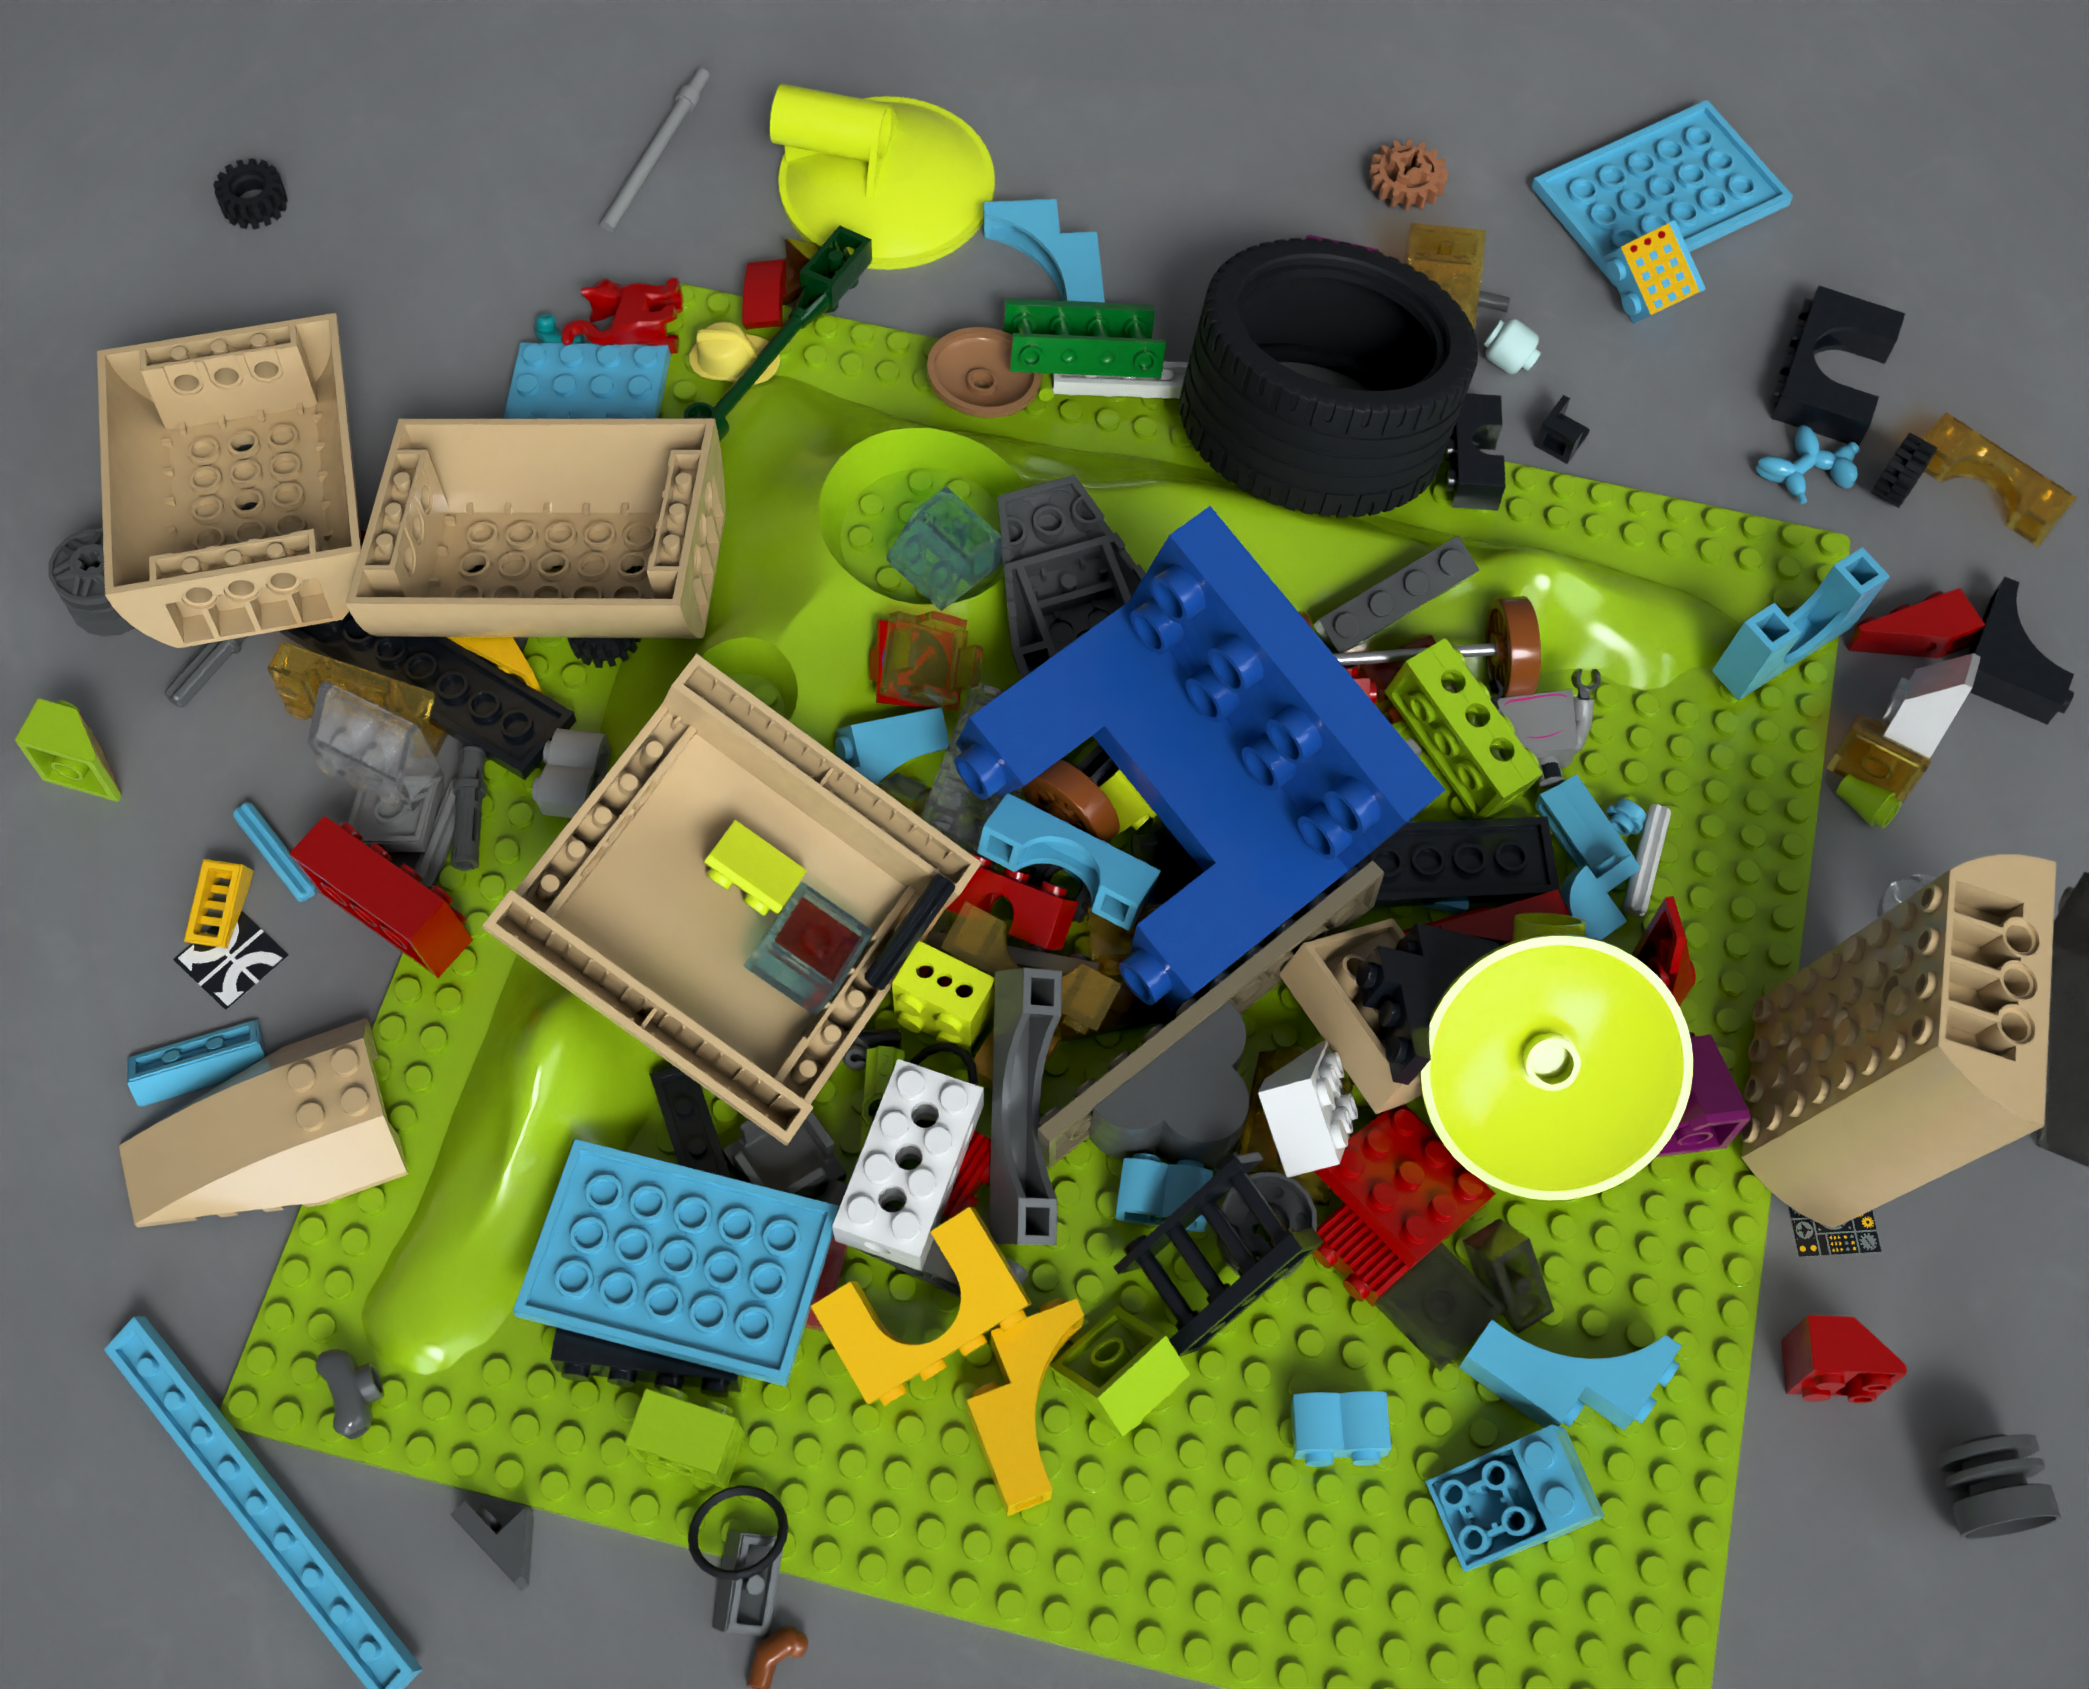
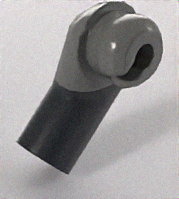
M900 1027L862 1030L842 1058L844 1064L852 1070H860L866 1067L867 1049L878 1046L901 1049L902 1036Z

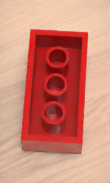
M323 816L289 852V855L320 894L439 978L473 941L463 926L467 920L455 908L450 906L453 903L451 897L436 885L428 889L421 884L423 879L408 865L403 863L398 868L391 863L392 857L378 844L372 842L370 846H367L361 842L362 836L348 823L343 821L340 825H337L326 816Z

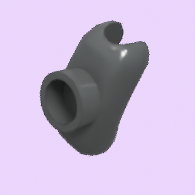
M330 1349L324 1351L318 1356L315 1365L316 1371L327 1382L332 1394L335 1408L333 1428L337 1433L349 1439H356L364 1435L373 1421L371 1402L384 1397L380 1376L371 1362L358 1367L355 1358L344 1350Z

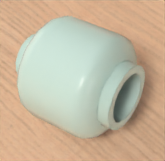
M1515 318L1508 319L1506 322L1500 319L1483 342V345L1487 347L1485 351L1487 360L1508 374H1515L1521 368L1529 371L1541 354L1536 349L1539 343V335Z

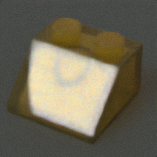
M1857 713L1844 733L1826 769L1844 778L1851 774L1860 780L1896 793L1895 798L1902 801L1903 804L1928 769L1932 756L1929 759L1884 736L1886 727L1881 722Z

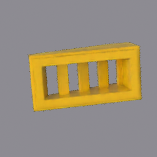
M203 859L184 942L228 949L251 885L254 870L242 864ZM220 878L229 879V887L218 885ZM214 894L227 895L226 902L212 901ZM209 909L223 911L222 918L206 915ZM203 925L219 927L218 935L201 933L200 931Z

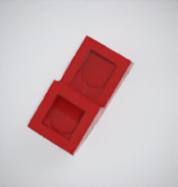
M784 259L747 264L742 307V324L746 330L783 326L782 297H786V262Z

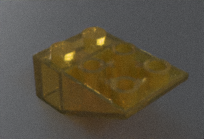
M1411 223L1405 243L1404 264L1407 263L1414 267L1417 272L1421 271L1428 276L1430 281L1434 280L1441 286L1442 290H1446L1452 296V300H1456L1461 306V311L1466 313L1469 322H1471L1475 330L1486 230Z

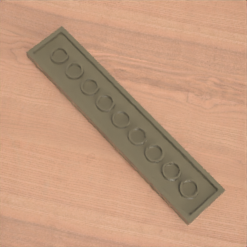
M1373 860L1361 870L1358 867L1352 868L1339 881V888L1330 895L1326 892L1318 895L1308 905L1306 909L1308 912L1297 921L1291 918L1283 923L1274 934L1276 938L1265 947L1261 944L1253 947L1243 957L1241 961L1243 964L1233 973H1230L1228 970L1222 972L1211 982L1208 993L1199 1000L1192 997L1182 1004L1175 1013L1177 1017L1164 1027L1162 1024H1158L1143 1037V1045L1130 1054L1128 1051H1125L1118 1055L1108 1066L1109 1072L1098 1081L1091 1078L1083 1083L1074 1093L1075 1099L1063 1109L1060 1106H1056L1048 1111L1039 1121L1040 1127L1038 1128V1142L1043 1148L1047 1168L1053 1167L1090 1137L1093 1108L1226 1002L1230 1001L1241 1015L1283 981L1280 977V972L1303 943L1341 933L1372 909L1375 905L1385 872Z

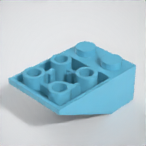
M1547 1426L1425 1481L1463 1572L1563 1536L1605 1517L1565 1427Z

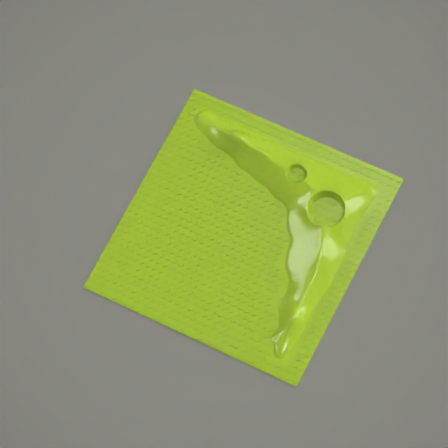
M679 283L684 296L683 312L677 313V319L667 323V336L678 335L679 347L678 353L671 354L659 419H684L686 408L698 402L707 403L714 407L734 384L733 382L705 379L694 373L689 364V354L697 343L696 336L698 330H704L707 326L716 322L726 321L740 327L745 334L758 336L770 341L782 326L746 330L742 324L743 296ZM783 305V325L789 319L793 307ZM822 314L805 328L800 329L779 354L780 366L776 374L765 382L753 384L725 417L729 424V432L720 442L724 473L726 517L704 638H641V642H636L638 649L635 653L627 650L628 660L623 662L618 657L615 659L616 666L609 667L608 661H603V668H596L593 660L588 666L583 663L581 658L577 659L573 650H571L567 638L529 637L523 650V655L530 665L543 694L574 712L577 721L569 730L606 734L611 746L608 773L662 705L671 685L696 653L836 755L835 740L837 738L836 730L854 724L929 710L876 703V682L870 680V650L877 644V620L951 630L950 711H943L951 748L920 755L908 760L886 775L877 786L965 851L978 854L977 849L983 826L1005 795L998 797L996 794H993L988 799L983 800L966 786L954 764V758L961 753L960 749L956 746V742L971 715L1021 680L1011 652L997 496L1075 475L1105 516L1104 521L1113 533L1117 532L1125 543L1127 553L1136 565L1140 564L1145 572L1151 566L1168 536L1211 506L1297 611H1305L1308 614L1313 631L1321 640L1322 638L1314 626L1318 619L1456 536H1459L1479 571L1439 597L1398 619L1346 653L1427 648L1444 638L1448 640L1451 646L1485 644L1486 620L1492 601L1499 597L1525 596L1531 601L1536 612L1541 640L1540 678L1534 694L1572 689L1573 696L1578 695V689L1572 684V673L1576 669L1581 668L1582 675L1580 679L1582 684L1587 686L1591 682L1592 669L1599 671L1601 676L1600 684L1597 688L1590 691V696L1594 698L1591 729L1583 749L1575 753L1569 766L1561 768L1564 781L1577 774L1608 820L1610 816L1606 813L1607 807L1610 805L1614 806L1620 798L1633 801L1645 813H1647L1652 804L1666 806L1671 810V817L1647 911L1641 918L1626 915L1623 912L1622 907L1630 877L1608 892V895L1627 922L1603 938L1602 941L1632 954L1664 898L1674 896L1686 935L1689 958L1694 965L1696 974L1695 984L1680 1005V1009L1689 1032L1695 1033V1036H1712L1747 1105V1101L1744 1098V1089L1750 1078L1751 1070L1748 1050L1754 1039L1755 1021L1752 1019L1754 1005L1760 997L1799 971L1839 636L1739 701L1712 670L1744 621L1773 603L1787 617L1802 606L1817 590L1833 565L1849 556L1851 541L1847 535L1507 461H1504L1506 487L1498 510L1453 508L1451 491H1445V476L1447 468H1450V461H1444V456L1432 483L1422 494L1418 495L1414 500L1408 501L1403 506L1398 508L1395 506L1393 510L1381 511L1375 515L1369 516L1365 514L1363 517H1353L1352 515H1348V517H1336V515L1325 517L1319 516L1318 513H1313L1312 515L1302 513V510L1295 509V511L1285 509L1283 505L1278 504L1276 506L1268 503V500L1264 498L1259 499L1252 496L1251 492L1241 490L1236 487V483H1230L1222 477V473H1217L1210 467V463H1206L1199 455L1200 451L1197 452L1191 440L1188 439L1179 413L1180 405L1178 398L1054 394L1050 401H1042L1037 393L1035 399L1027 407L1012 415L997 418L975 417L959 412L944 403L934 393L928 382L926 374L928 355L933 345L939 340L938 338ZM633 566V567L636 569V572H638V571H639V568L642 567V566ZM1486 656L1464 657L1466 667L1477 681L1482 682L1486 686L1490 694V678ZM1406 661L1359 664V668H1363L1370 677V680H1374L1376 683V707L1405 742L1412 738L1422 749L1419 759L1445 789L1441 795L1414 816L1411 821L1475 820L1384 692ZM1452 684L1453 690L1457 693L1455 685ZM1476 717L1475 720H1476V722L1478 723V725L1481 727V722H1480V720ZM1091 736L1061 759L1070 763L1094 737ZM486 757L484 782L487 785V794L482 800L479 867L469 871L453 868L451 866L452 844L436 884L453 900L450 906L455 908L467 920L463 926L473 941L439 978L402 953L371 1030L379 1058L373 1060L384 1107L388 1122L399 1135L409 1174L324 1205L305 1207L304 1204L301 1205L221 1405L220 1412L235 1431L689 1549L688 1532L694 1514L707 1499L724 1489L638 1461L626 1447L625 1442L645 1389L658 1393L660 1390L655 1388L652 1382L636 1381L635 1386L625 1387L609 1383L607 1381L608 1377L590 1376L588 1381H573L561 1377V1372L556 1371L550 1360L556 1327L516 1317L513 1312L575 1139L676 1165L679 1164L650 1078L651 1073L674 1065L481 928L510 889L513 891L517 889L572 819L543 815L537 802L533 800V782L537 776H541L546 766L543 760L527 779L523 780ZM1537 780L1516 802L1489 819L1542 817L1535 808V804L1541 793L1552 788H1541ZM1022 787L1009 792V794L1026 801ZM1150 817L1137 830L1130 826L1121 834H1117L1108 844L1132 856L1131 836L1153 834L1150 827L1154 818ZM1550 829L1561 891L1565 879L1576 866ZM1642 830L1639 834L1620 835L1634 857L1637 853ZM992 861L991 868L1004 872L1005 867ZM1029 865L1019 870L1030 873L1032 867ZM1063 870L1055 873L1050 881L1066 888L1065 896L1071 899L1078 894L1081 887L1077 881ZM1005 896L995 902L988 921L969 919L945 909L931 929V931L940 932L943 929L956 930L967 938L982 940L986 937L997 938L1006 942L1008 946L1019 948L1034 945L1008 934L1013 922L1014 910L1011 902ZM1517 901L1469 903L1467 911L1484 906L1494 909ZM1423 906L1376 907L1370 909L1345 931L1391 918L1396 921L1401 930L1412 928L1416 922L1426 924L1457 914ZM1299 911L1291 918L1297 921L1308 911ZM1088 914L1084 917L1085 921L1081 923L1074 921L1071 923L1062 950L1047 949L1050 954L1067 956L1073 953L1085 955L1092 962L1099 963L1096 988L1122 983L1125 981L1119 971V963L1129 956L1136 925L1145 918L1137 919L1131 930L1128 931L1097 914L1093 916ZM1278 929L1259 944L1263 947L1276 938L1274 934ZM928 935L926 936V938H925L924 941H923V943H925V944H926ZM1243 957L1226 970L1233 973L1243 964L1241 962ZM927 966V975L931 977L934 971L931 967ZM942 976L938 979V981L948 986L952 983V980L947 976ZM1281 981L1241 1014L1246 1028V1042L1238 1073L1244 1080L1248 1090L1249 1109L1235 1152H1238L1239 1155L1259 1152L1263 1158L1258 1165L1247 1173L1248 1176L1258 1172H1276L1286 1176L1258 1094L1264 1079L1318 1043L1325 1041L1284 981ZM961 985L956 989L968 996L973 992L972 988L968 985ZM892 987L862 1029L900 1027L902 1048L898 1050L905 1051L906 1062H910L925 1047L938 1043L936 1037L922 1030L920 1033L909 1031L898 1022V1018L894 1016ZM1062 988V994L1076 992V990ZM994 1016L970 1055L972 1059L975 1058L980 1047L992 1032ZM1171 1021L1060 1042L1052 1058L1045 1061L1041 1083L1040 1120L1052 1108L1060 1106L1063 1109L1075 1099L1073 1095L1076 1090L1087 1080L1094 1078L1098 1081L1108 1073V1066L1118 1055L1125 1051L1131 1054L1143 1045V1037L1158 1024H1162L1165 1027ZM941 1051L929 1055L918 1064V1066L965 1082L969 1081L965 1063L961 1057L953 1052ZM842 1059L811 1105L814 1106L812 1112L834 1142L835 1157L846 1171V1179L842 1182L849 1184L859 1159L865 1067L860 1070H852L844 1064ZM1344 1069V1077L1340 1078L1345 1094L1351 1093L1353 1095L1358 1111V1119L1354 1120L1353 1132L1349 1136L1351 1138L1383 1112L1375 1114ZM977 1083V1086L984 1088V1106L975 1131L991 1140L992 1091ZM701 1085L721 1148L724 1149L741 1137L740 1125L749 1119ZM1422 1095L1406 1103L1405 1105L1440 1139L1428 1116ZM878 1109L872 1111L869 1115L871 1120L874 1121ZM923 1118V1119H922V1120L935 1121V1120L930 1119V1118ZM1739 1132L1725 1149L1655 1157L1639 1171L1635 1179L1622 1182L1605 1191L1582 1198L1568 1200L1531 1199L1505 1192L1484 1182L1496 1193L1492 1200L1417 1263L1411 1272L1373 1307L1365 1299L1362 1302L1354 1299L1343 1285L1345 1278L1333 1266L1330 1269L1322 1266L1311 1253L1292 1275L1278 1281L1200 1350L1181 1356L1180 1359L1189 1371L1190 1376L1177 1387L1172 1395L1159 1403L1143 1418L1137 1427L1131 1429L1124 1437H1121L1099 1422L1049 1366L1037 1398L1035 1423L1040 1456L1053 1489L1051 1500L1008 1517L967 1413V1400L973 1398V1391L997 1382L1000 1387L1006 1385L990 1345V1331L997 1329L996 1327L983 1334L987 1343L963 1357L960 1350H957L944 1358L948 1367L930 1379L923 1381L921 1376L917 1375L904 1383L908 1392L886 1406H883L880 1399L871 1404L866 1403L826 1332L809 1328L804 1329L787 1387L743 1376L741 1393L729 1391L727 1397L708 1396L700 1392L701 1388L682 1386L681 1392L688 1395L687 1401L695 1405L704 1407L705 1402L708 1400L733 1409L732 1415L738 1418L746 1436L727 1488L734 1486L762 1488L773 1494L782 1504L787 1514L788 1533L783 1547L779 1573L1223 1689H1711L1772 1192L1753 1174L1741 1158L1743 1141L1740 1139ZM1089 1137L1053 1167L1047 1168L1051 1185L1057 1197L1056 1245L997 1244L1005 1258L1019 1264L1028 1273L1022 1286L1032 1302L1031 1305L1023 1309L1027 1317L1039 1313V1308L1049 1301L1063 1298L1066 1303L1076 1298L1078 1299L1084 1314L1082 1328L1064 1344L1051 1364L1115 1306L1122 1308L1162 1332L1168 1339L1178 1332L1175 1327L1178 1321L1142 1269L1118 1274L1114 1269V1266L1126 1256L1123 1250L1129 1243L1142 1235L1148 1236L1158 1226L1139 1225L1116 1220L1123 1160L1102 1152ZM1158 1151L1152 1154L1160 1159L1159 1162L1171 1164ZM907 1159L901 1162L899 1167L905 1170H912L918 1167L920 1162L915 1159ZM727 1163L731 1178L739 1180ZM1215 1169L1212 1170V1178L1217 1174ZM1314 1171L1290 1177L1296 1180L1310 1194L1317 1211V1226L1344 1203ZM983 1183L974 1197L979 1199L976 1210L989 1230L990 1185L988 1186ZM1228 1191L1216 1201L1220 1208H1222ZM900 1201L888 1202L889 1204L894 1205L900 1209H902L905 1206V1204H903ZM1208 1222L1206 1223L1205 1232L1187 1231L1223 1284L1229 1283L1231 1286L1240 1278L1224 1263L1217 1247V1235ZM1259 1225L1256 1234H1262L1264 1241H1270L1268 1234ZM832 1238L831 1242L839 1243L836 1242L834 1238ZM1170 1242L1155 1257L1193 1311L1198 1310L1201 1312L1209 1305L1206 1300L1208 1293L1173 1243ZM848 1246L838 1289L850 1281H858L881 1322L893 1335L911 1343H929L942 1336L952 1326L959 1312L961 1298ZM1491 1319L1510 1333L1538 1348L1576 1358L1599 1359L1627 1355L1655 1343L1665 1335L1680 1344L1681 1348L1673 1359L1680 1366L1665 1387L1659 1383L1656 1385L1650 1396L1657 1402L1642 1424L1634 1420L1623 1431L1585 1404L1570 1427L1564 1423L1560 1425L1565 1427L1605 1517L1563 1536L1463 1572L1425 1481L1543 1429V1427L1459 1369V1366ZM632 1347V1348L637 1349V1350H640V1351L650 1352V1351H646V1350H642V1349H638V1348ZM330 1349H341L350 1353L355 1358L358 1367L371 1362L375 1366L383 1385L384 1397L371 1402L373 1415L371 1426L364 1435L356 1439H349L334 1430L335 1408L332 1394L327 1382L316 1371L315 1364L318 1356ZM1358 1391L1387 1392L1391 1450L1388 1456L1380 1457L1381 1462L1379 1464L1359 1466L1352 1464V1458L1339 1457L1333 1458L1334 1463L1332 1465L1311 1467L1305 1465V1459H1294L1290 1401L1294 1394ZM753 1496L727 1498L711 1508L703 1518L698 1532L699 1549L702 1553L723 1558L728 1530L777 1537L778 1521L776 1514L766 1502Z

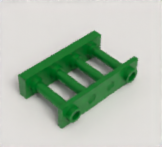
M1005 298L1002 331L1012 335L1010 372L1162 378L1166 341L1152 339L1155 318L1154 305Z

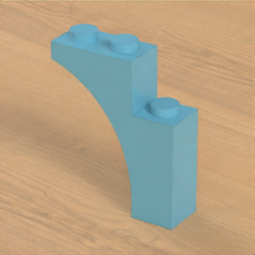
M1057 199L983 202L984 238L1009 245L1034 260L1051 278L1062 301L1105 303L1097 232L1060 233Z
M942 707L854 724L836 730L835 751L837 757L875 785L908 760L920 755L951 748Z
M1491 1319L1459 1366V1369L1543 1428L1550 1425L1560 1426L1562 1423L1570 1427L1586 1404L1624 1431L1634 1420L1642 1424L1657 1401L1650 1395L1658 1383L1665 1387L1676 1373L1680 1364L1673 1359L1680 1350L1681 1345L1665 1335L1655 1343L1627 1355L1599 1359L1576 1358L1538 1348L1510 1333Z

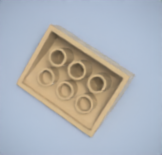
M1393 918L1305 942L1280 972V977L1323 1039L1328 1041L1332 1052H1338L1343 1068L1375 1114L1404 1105L1422 1095L1420 1073L1409 1085L1392 1081L1390 1065L1385 1054L1386 1045L1383 1030L1378 1020L1379 1010L1363 1006L1360 988L1356 983V971L1359 965L1370 956L1378 945L1395 949L1399 940L1405 937L1404 932Z

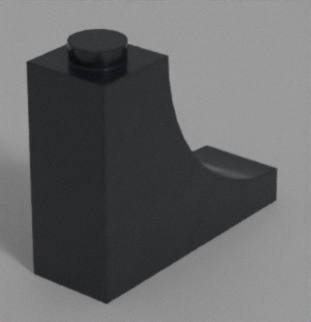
M2004 576L1990 597L1982 621L1985 627L1969 651V654L1974 653L1981 657L1970 693L2048 725L2057 712L2064 714L2068 709L2074 696V692L2069 690L2074 674L2053 663L2031 642L2021 624L2017 610V591L2020 582Z

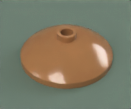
M987 327L962 328L946 334L933 345L928 355L926 366L928 382L934 393L944 403L959 412L981 418L1004 417L1017 413L1027 407L1035 399L1039 391L1042 376L1041 373L1010 372L1012 335Z

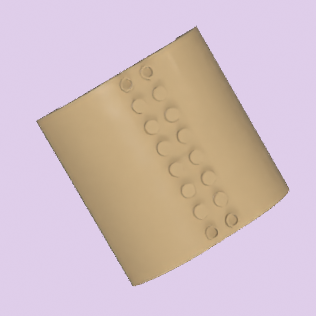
M696 653L671 685L662 705L515 891L510 889L481 928L786 1146L814 1106L811 1103L891 989L892 982L902 965L883 990H878L866 982L864 977L867 970L936 874H942L955 884V890L919 941L921 942L924 941L944 910L959 897L982 862ZM734 820H737L807 870V873L778 914L769 910L765 916L761 915L743 902L747 894L732 884L727 891L706 876L711 868L705 865L704 861Z

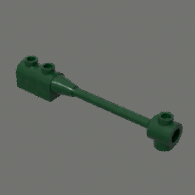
M839 226L800 271L801 293L787 322L714 407L703 402L691 404L684 412V419L715 418L719 442H721L729 432V424L725 417L797 332L822 314L836 311L839 307V301L845 293L858 285V278L872 262L871 239ZM847 247H851L854 249V253L852 255H850V253L848 252Z

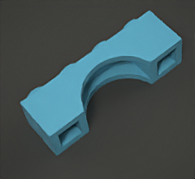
M1009 793L1005 795L984 824L977 849L978 854L1013 872L1023 867L1040 863L1053 864L1068 869L1077 875L1087 886L1091 895V912L1128 931L1131 930L1151 899L1160 874V870L1147 864L1145 861L1137 859Z

